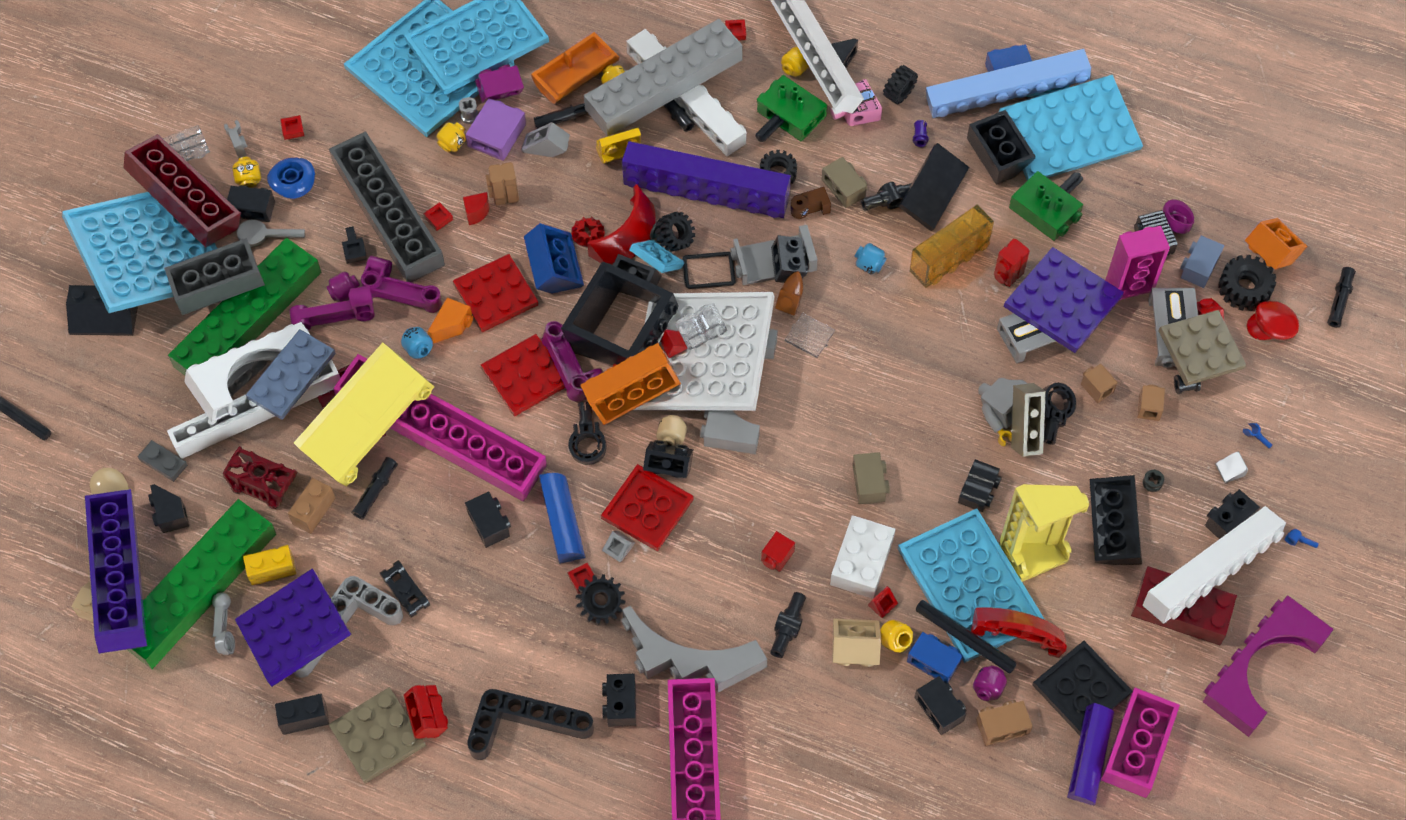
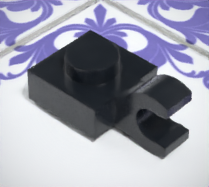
M354 226L345 228L348 241L342 242L346 263L367 260L363 238L357 239Z

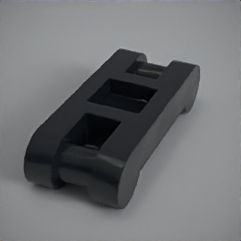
M399 560L393 563V567L390 569H384L379 572L386 585L411 618L417 615V611L420 609H426L430 606L426 596L420 591ZM399 574L401 578L394 582L392 577ZM414 598L417 599L413 604L409 603Z

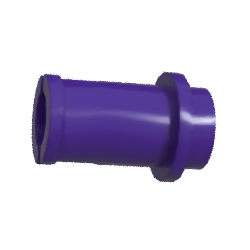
M917 120L914 123L915 132L912 141L915 146L924 147L929 141L927 122Z

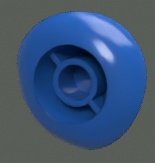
M297 157L286 158L272 167L267 175V181L269 186L279 195L289 199L300 198L311 190L314 184L315 170L307 159Z

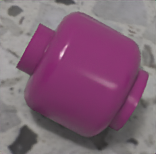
M344 271L330 278L329 285L326 287L334 301L342 302L350 300V289L357 288L360 284L355 275L350 276L348 272Z
M997 666L982 667L973 682V689L977 693L978 698L983 701L998 700L1007 685L1005 673Z

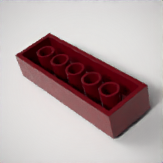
M159 134L124 152L123 168L205 248L238 229L241 213Z

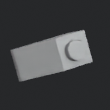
M551 122L527 133L521 151L528 154L555 157L566 152L570 134Z

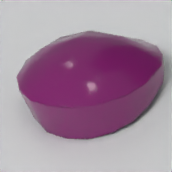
M1177 199L1168 200L1164 204L1163 213L1171 230L1180 234L1189 233L1194 224L1193 212L1183 201Z

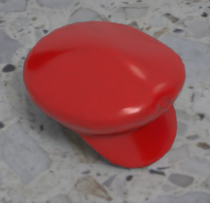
M1265 301L1257 306L1256 312L1248 319L1247 330L1257 340H1288L1298 333L1299 320L1295 312L1287 305L1277 301Z

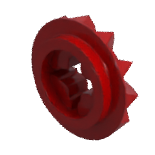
M592 216L591 218L583 217L581 220L575 221L571 229V235L578 245L588 247L587 243L589 241L604 237L605 230L600 220H595ZM585 227H589L591 230L590 237L587 232H584Z

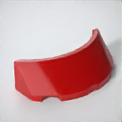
M637 184L633 187L634 196L630 199L633 210L625 223L613 233L587 243L588 256L599 263L605 262L613 265L618 254L632 259L637 255L629 250L631 245L651 240L650 233L656 223L655 208Z
M988 607L975 608L971 632L977 636H984L985 631L992 632L991 635L994 636L1003 633L1041 644L1040 648H1049V656L1059 658L1066 652L1067 644L1064 632L1049 621L1015 610Z

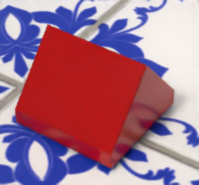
M665 330L660 342L668 358L688 349L679 331Z
M887 586L870 601L868 606L883 618L898 602L891 589Z

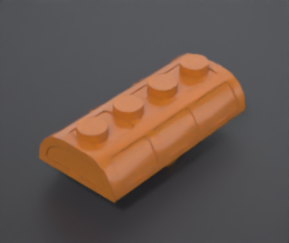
M593 32L533 72L531 76L539 91L551 103L555 104L600 74L607 66L618 62L620 57Z

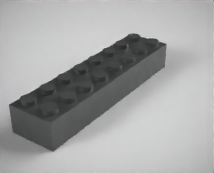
M365 131L329 148L334 166L405 281L411 283L445 266L441 249L367 132Z

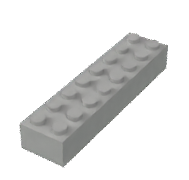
M717 19L584 95L585 110L607 137L611 136L742 61V44L724 23Z

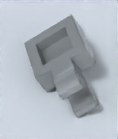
M235 120V128L230 129L227 124H224V128L232 141L238 158L246 156L244 148L247 147L243 135L239 136L241 126L239 121Z

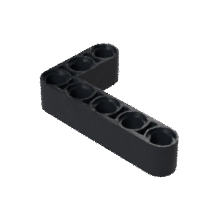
M489 689L481 697L467 745L474 759H486L491 752L501 719L580 739L589 738L593 734L594 723L592 716L585 711L497 689ZM492 699L499 701L495 706L487 705ZM513 705L521 706V709L517 712L510 711ZM541 710L544 712L541 717L532 716L535 711ZM559 716L566 717L563 723L555 722V719ZM484 721L492 722L488 728L480 727ZM580 722L589 723L587 728L580 729L577 727ZM477 743L485 744L481 750L473 749Z

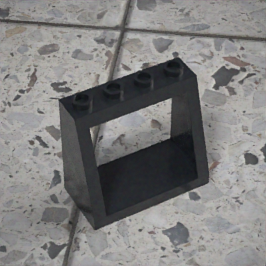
M602 262L562 325L561 330L574 354L606 364L618 365L627 358L644 351L647 347L657 344L662 333L667 329L672 316L677 313L679 305L672 292L616 266ZM619 292L657 303L629 350L594 334Z

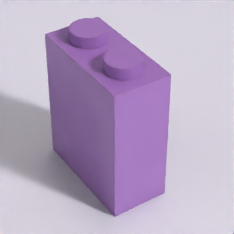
M488 98L465 134L467 146L504 161L526 126L525 112L519 108L507 106L501 101Z

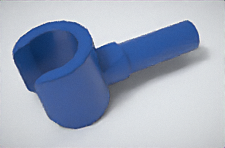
M1248 423L1252 428V432L1249 429H1243L1244 435L1255 436L1268 449L1272 447V444L1260 433L1261 428L1257 423Z
M1298 529L1291 530L1284 539L1285 542L1292 546H1295L1298 541L1317 548L1319 544L1302 536L1301 531Z

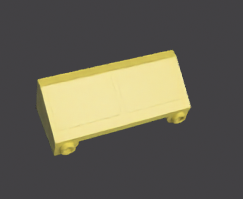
M382 342L297 438L294 444L336 481L347 487L357 478L358 468L356 465L414 400L427 399L435 386L398 353Z
M1023 484L1015 488L999 545L1022 582L1068 562L1071 547L1064 539L1072 517L1079 512H1086L1089 507L1087 496L1085 493H1081L1077 486Z

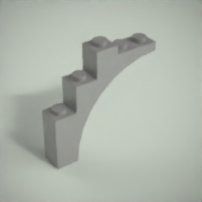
M631 606L622 610V625L626 631H631L634 636L631 639L637 649L634 664L640 674L644 673L647 679L670 668L674 679H697L703 675L706 678H715V688L720 692L767 667V658L756 640L739 647L724 650L687 648L670 642L653 632L640 620Z

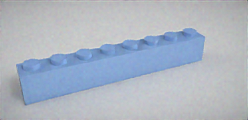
M1080 49L926 87V99L932 118L945 117L948 114L965 112L968 109L985 107L989 104L1002 103L1017 97L1023 98L1037 92L1043 93L1050 89L1083 83L1090 80L1091 66L1085 50Z

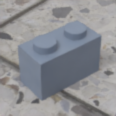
M1202 235L1198 242L1193 241L1188 251L1191 256L1190 258L1185 257L1180 267L1183 270L1181 279L1205 288L1220 258L1224 245Z

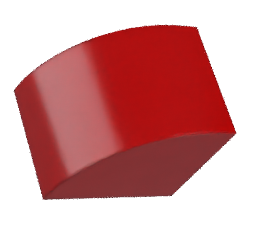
M484 192L463 197L468 224L473 225L481 222L488 215L490 209L488 193Z

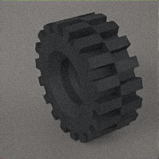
M1239 255L1236 260L1232 258L1225 265L1219 279L1218 288H1221L1219 291L1220 295H1225L1223 300L1226 303L1230 301L1231 307L1234 308L1237 305L1239 306L1238 310L1241 311L1244 310V307L1248 311H1252L1261 302L1270 300L1276 286V274H1272L1274 270L1272 267L1267 268L1265 260L1262 263L1259 261L1260 257L1256 256L1255 259H1251V255H1246V258ZM1247 279L1255 287L1253 289L1244 288L1239 284V280Z

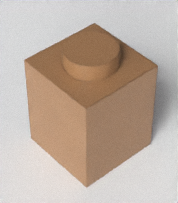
M1099 364L1096 367H1089L1083 373L1081 386L1099 403L1114 393L1118 382L1102 364Z
M1156 385L1142 386L1139 394L1137 418L1160 421L1164 409L1165 388Z

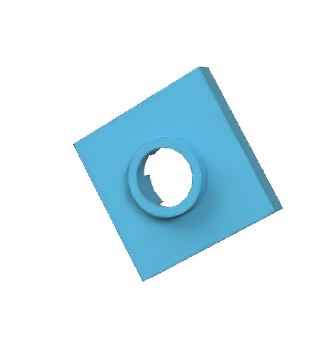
M654 240L634 243L629 249L661 273L682 269L684 265L683 260L670 251L665 250L664 247H661Z

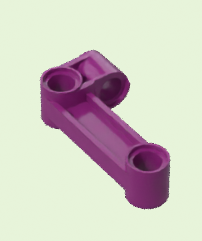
M375 256L368 258L365 270L361 276L362 287L370 285L372 298L380 297L424 308L429 313H435L441 309V295L436 286H422L390 278L389 276L392 271V262L390 260Z
M370 285L351 288L349 292L350 300L309 308L305 305L293 306L289 309L291 324L295 325L302 322L307 331H309L312 326L350 319L369 321L375 317Z
M557 321L548 322L542 336V343L547 347L566 387L567 396L575 402L586 400L587 398L581 388V384L603 373V370L596 368L583 373L569 342H567L561 330L562 324Z

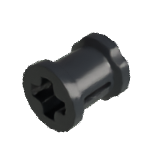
M1180 375L1174 376V388L1177 394H1182L1183 391L1194 390L1198 392L1201 390V382L1185 386Z

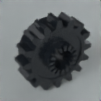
M602 574L600 579L593 575L591 582L587 579L584 580L586 587L579 586L578 590L582 594L575 596V599L580 600L576 608H582L583 611L580 616L587 615L588 623L595 619L596 625H599L601 620L607 625L609 618L614 621L617 619L615 612L622 613L623 609L619 606L626 603L625 600L621 599L625 591H619L618 588L621 584L615 585L613 577L607 580L605 579V574ZM595 595H603L606 599V604L598 605L594 599Z

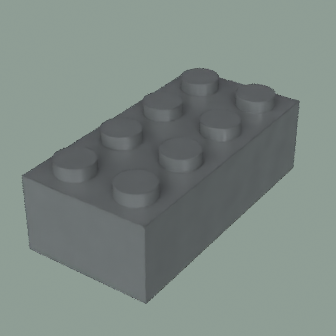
M247 238L164 268L174 299L182 315L265 285Z

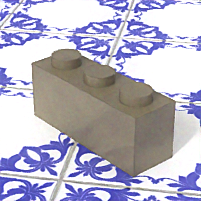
M1035 383L1013 385L1011 448L1022 457L1043 454L1046 391Z

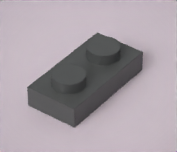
M152 440L137 456L141 462L173 482L188 466L186 461Z

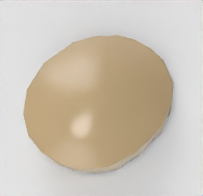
M102 468L91 477L90 489L92 494L128 490V484L123 474L117 469Z

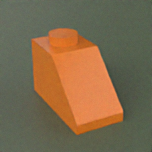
M447 297L427 331L433 343L463 334L466 327L469 328L473 321L470 306Z

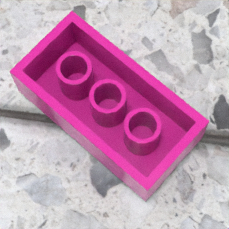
M1149 226L1140 231H1128L1119 235L1105 280L1124 292L1121 299L1150 293L1151 289L1156 287L1170 249L1162 227Z
M1134 687L1101 781L1147 798L1152 790L1180 705Z

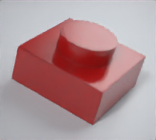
M745 19L725 20V26L738 41L746 40Z
M301 115L280 119L284 140L305 136Z
M440 202L423 213L424 218L436 231L453 220L452 214Z
M588 562L567 572L577 594L581 593L578 590L579 586L586 587L584 580L587 579L591 582L594 575Z

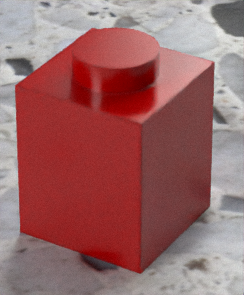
M776 531L762 550L761 561H763L767 568L771 570L776 569L781 572L795 552V542Z

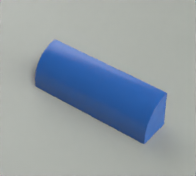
M560 473L539 475L559 564L586 558L566 476Z

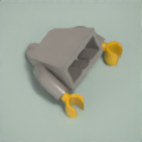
M999 378L992 386L983 383L979 387L978 393L981 395L983 404L982 412L992 430L1000 435L998 443L1001 446L1006 445L1002 438L1003 436H1006L1010 442L1012 439V433L1004 431L1003 427L1008 428L1012 424L1013 385L1027 384L1024 380Z

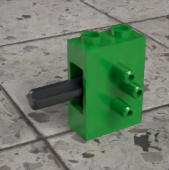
M782 75L778 80H774L770 88L765 93L762 92L757 98V112L769 121L755 134V137L759 142H765L780 127L802 142L827 116V104L785 75Z
M1037 171L1011 196L1009 208L1055 241L1059 236L1063 237L1068 232L1069 226L1072 223L1076 224L1083 215L1081 213L1083 203L1070 195L1083 181V177L1079 172H1074L1059 187Z

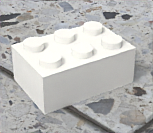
M852 515L831 574L830 585L873 599L894 540L895 528Z

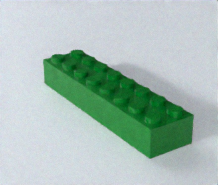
M286 237L258 265L265 285L223 300L168 354L173 367L185 376L186 370L194 364L199 365L208 361L213 356L223 355L232 348H240L248 342L255 340L322 273L318 259Z
M237 499L143 600L147 646L126 650L153 669L212 605L213 597L217 593L224 592L245 569L243 556L261 552L275 537L276 532L272 523L240 499Z

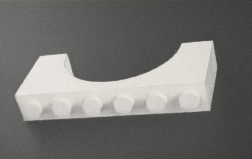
M302 322L295 325L290 324L283 330L276 333L271 332L264 338L252 340L240 348H232L223 355L213 356L208 361L199 365L194 364L186 370L184 382L211 422L232 412L233 400L227 386V382L232 374L240 367L251 362L262 360L274 361L299 329L310 335Z

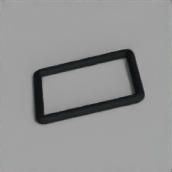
M729 251L685 255L682 258L687 289L730 286L736 283L734 263ZM718 256L729 257L731 281L689 285L687 259Z

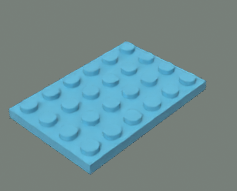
M473 0L404 35L405 41L444 95L478 79L481 71L486 69L493 71L549 42L548 35L521 0Z
M1113 75L999 109V112L1007 111L1036 156L1023 169L1027 181L1037 171L1050 178L1131 153L1143 147Z
M974 509L898 545L900 554L930 605L969 631L972 628L975 608L1009 609L1044 619L978 509ZM985 631L984 636L980 637L995 648L1017 638L1003 633L994 636L991 635L992 632ZM947 632L955 648L963 655L962 660L964 663L980 656L979 653Z

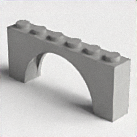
M769 329L764 359H774L778 330ZM705 410L704 418L707 419L706 425L702 424L700 438H704L705 447L756 454L760 425L743 420L733 410Z

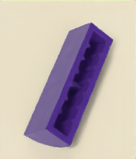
M1096 703L1086 706L1067 796L1069 799L1093 806L1096 804L1114 718V711L1108 707Z

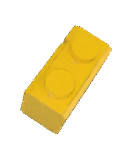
M289 545L243 556L247 577L252 586L297 574Z

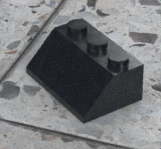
M1006 110L969 124L967 140L996 185L1016 177L1035 159V154Z
M69 285L66 300L69 335L133 336L138 306L108 313L95 285Z

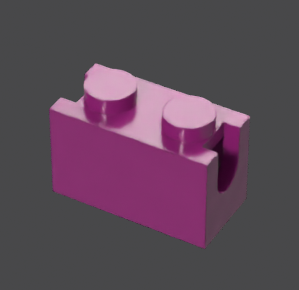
M509 64L503 65L498 68L499 70L491 71V69H486L479 73L478 79L475 82L482 103H486L488 98L498 100L518 95L523 91L524 86L517 65L511 67Z

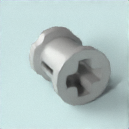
M467 97L459 102L460 116L464 123L472 124L479 114L476 110L475 99Z

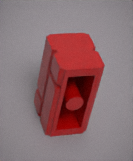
M1013 238L1007 244V247L1005 246L998 253L994 277L999 283L1010 287L1016 282V279H1019L1024 274L1030 252L1029 248Z
M415 685L403 695L415 739L437 738L448 729V718L443 713L442 696L438 694L436 685Z

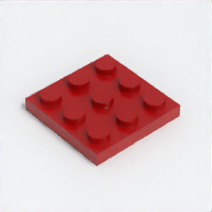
M510 254L453 280V285L465 305L470 306L473 319L481 332L487 331L539 305L537 298Z
M537 334L480 364L481 369L514 417L566 388L549 351Z
M637 464L601 514V519L658 552L694 500V496L653 472L644 471L643 467Z

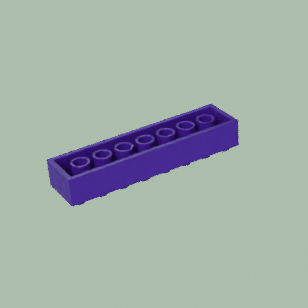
M628 141L622 159L623 184L633 188L637 184L640 188L651 192L685 197L693 201H704L711 205L718 204L731 209L746 210L754 214H765L772 218H784L790 198L791 175Z
M131 489L86 495L85 508L93 623L98 653L147 646L135 507Z

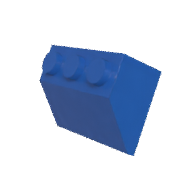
M539 223L524 236L537 290L553 294L584 286L570 232Z

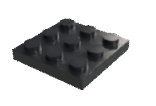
M1085 640L1032 684L1079 736L1081 735L1086 706L1096 703L1113 710L1132 693V689Z

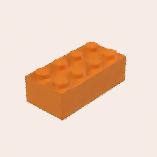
M659 343L627 358L620 364L608 368L605 372L588 379L581 384V388L589 405L603 425H606L681 383Z

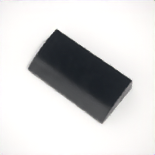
M1135 475L1089 479L1095 563L1142 565Z

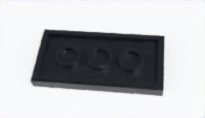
M936 143L898 207L928 230H934L970 167L939 143Z

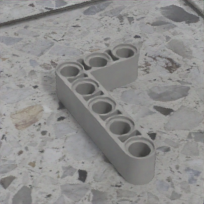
M356 576L346 578L331 597L336 608L341 605L346 606L342 611H338L345 624L358 607L388 625H397L403 619V612L399 601ZM353 587H358V588H359V589H358L356 592H354V593H350V592H349L350 589L353 588ZM372 598L378 599L373 604L368 603V601ZM396 609L394 614H386L388 610ZM326 652L293 674L299 678L308 676Z

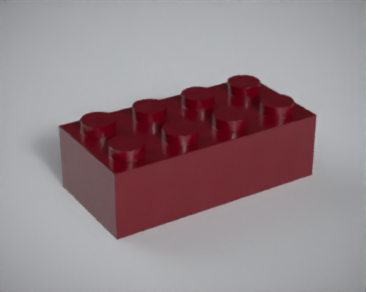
M1147 566L1131 616L1220 646L1227 635L1237 595L1212 587V590L1205 597L1200 596L1192 607H1185L1176 619L1171 618L1167 622L1162 623L1143 606L1148 591L1169 577L1171 573Z

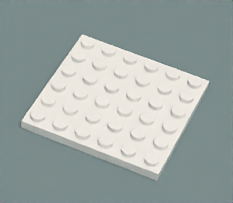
M773 292L673 293L679 306L677 313L669 321L666 330L679 331L688 349L668 358L681 384L633 410L756 411L775 299ZM649 301L645 322L657 303ZM663 332L662 335H661V337H660L659 340H658V343H659L660 347L662 348L663 352L665 353L664 348H663V346H662V344H661V342H660V340H661V338H662V336H663V334H664V332Z

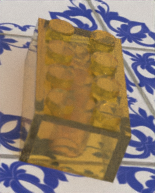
M978 204L915 247L912 251L909 271L925 288L931 284H937L944 275L953 273L958 268V265L970 261L975 253L984 251L990 245L994 221Z

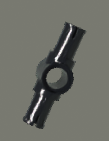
M888 182L880 187L877 194L862 198L861 206L864 211L878 206H887L890 210L896 209L912 183L896 185L895 182Z
M800 592L793 593L789 606L778 615L774 627L776 637L770 652L774 657L783 658L789 641L798 636L803 620L800 613L806 600V596Z

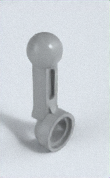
M221 592L217 593L212 599V604L215 608L212 637H216L215 648L217 652L223 655H230L235 651L234 636L231 632L227 631V610L231 604V599L228 594Z

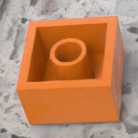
M1279 218L1260 222L1244 240L1249 244L1248 247L1252 252L1259 254L1265 260L1266 265L1274 269L1292 265L1308 247Z

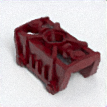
M239 446L225 467L223 477L235 494L242 492L265 502L269 508L276 509L282 502L283 495L295 480L298 472L295 469L292 470L285 467L282 463L277 464ZM242 467L244 473L236 474L230 470L231 468L237 469ZM257 468L265 471V473L259 477L253 474ZM266 481L270 483L273 481L277 482L281 488L280 492L269 488Z

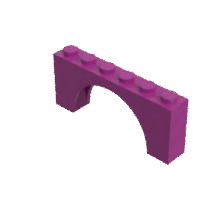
M1288 595L1283 601L1279 599L1270 609L1273 612L1269 618L1265 615L1257 625L1260 628L1256 634L1251 632L1244 641L1246 647L1243 650L1238 648L1233 654L1231 660L1234 662L1229 667L1225 664L1217 674L1220 679L1216 684L1211 681L1204 690L1206 697L1203 703L1248 737L1267 714L1257 703L1249 688L1247 669L1250 658L1258 650L1278 643L1299 645L1315 654L1334 630Z

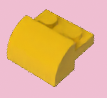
M639 128L596 140V150L601 162L605 164L622 159L628 141L641 144Z

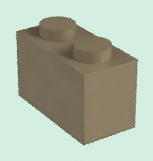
M843 157L822 168V181L845 208L866 197L867 183L862 176L860 177L855 172L853 165Z
M880 452L853 455L852 466L858 504L885 502L886 494L890 492L889 481L884 480L883 473H886V462L881 460Z

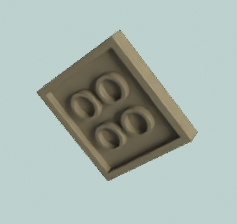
M1219 310L1161 326L1158 330L1185 386L1239 371L1246 367V363Z
M390 687L328 724L364 783L369 782L426 746L422 738H414L410 719Z

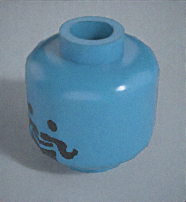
M867 243L865 247L860 246L854 255L857 258L856 266L869 274L879 273L887 259L884 257L885 252L871 243Z
M413 327L403 333L401 345L410 357L419 359L429 354L433 347V341L423 328Z

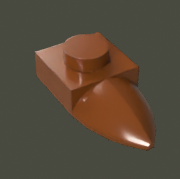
M799 271L793 273L785 281L780 289L775 309L793 316L797 313L803 294V280Z

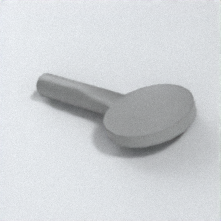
M247 220L238 227L237 236L239 241L247 238L250 247L263 243L266 237L305 238V229H266V226L261 221Z

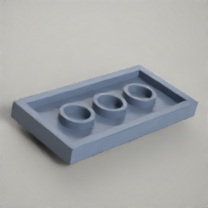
M299 329L247 392V399L283 420L336 354L335 350Z

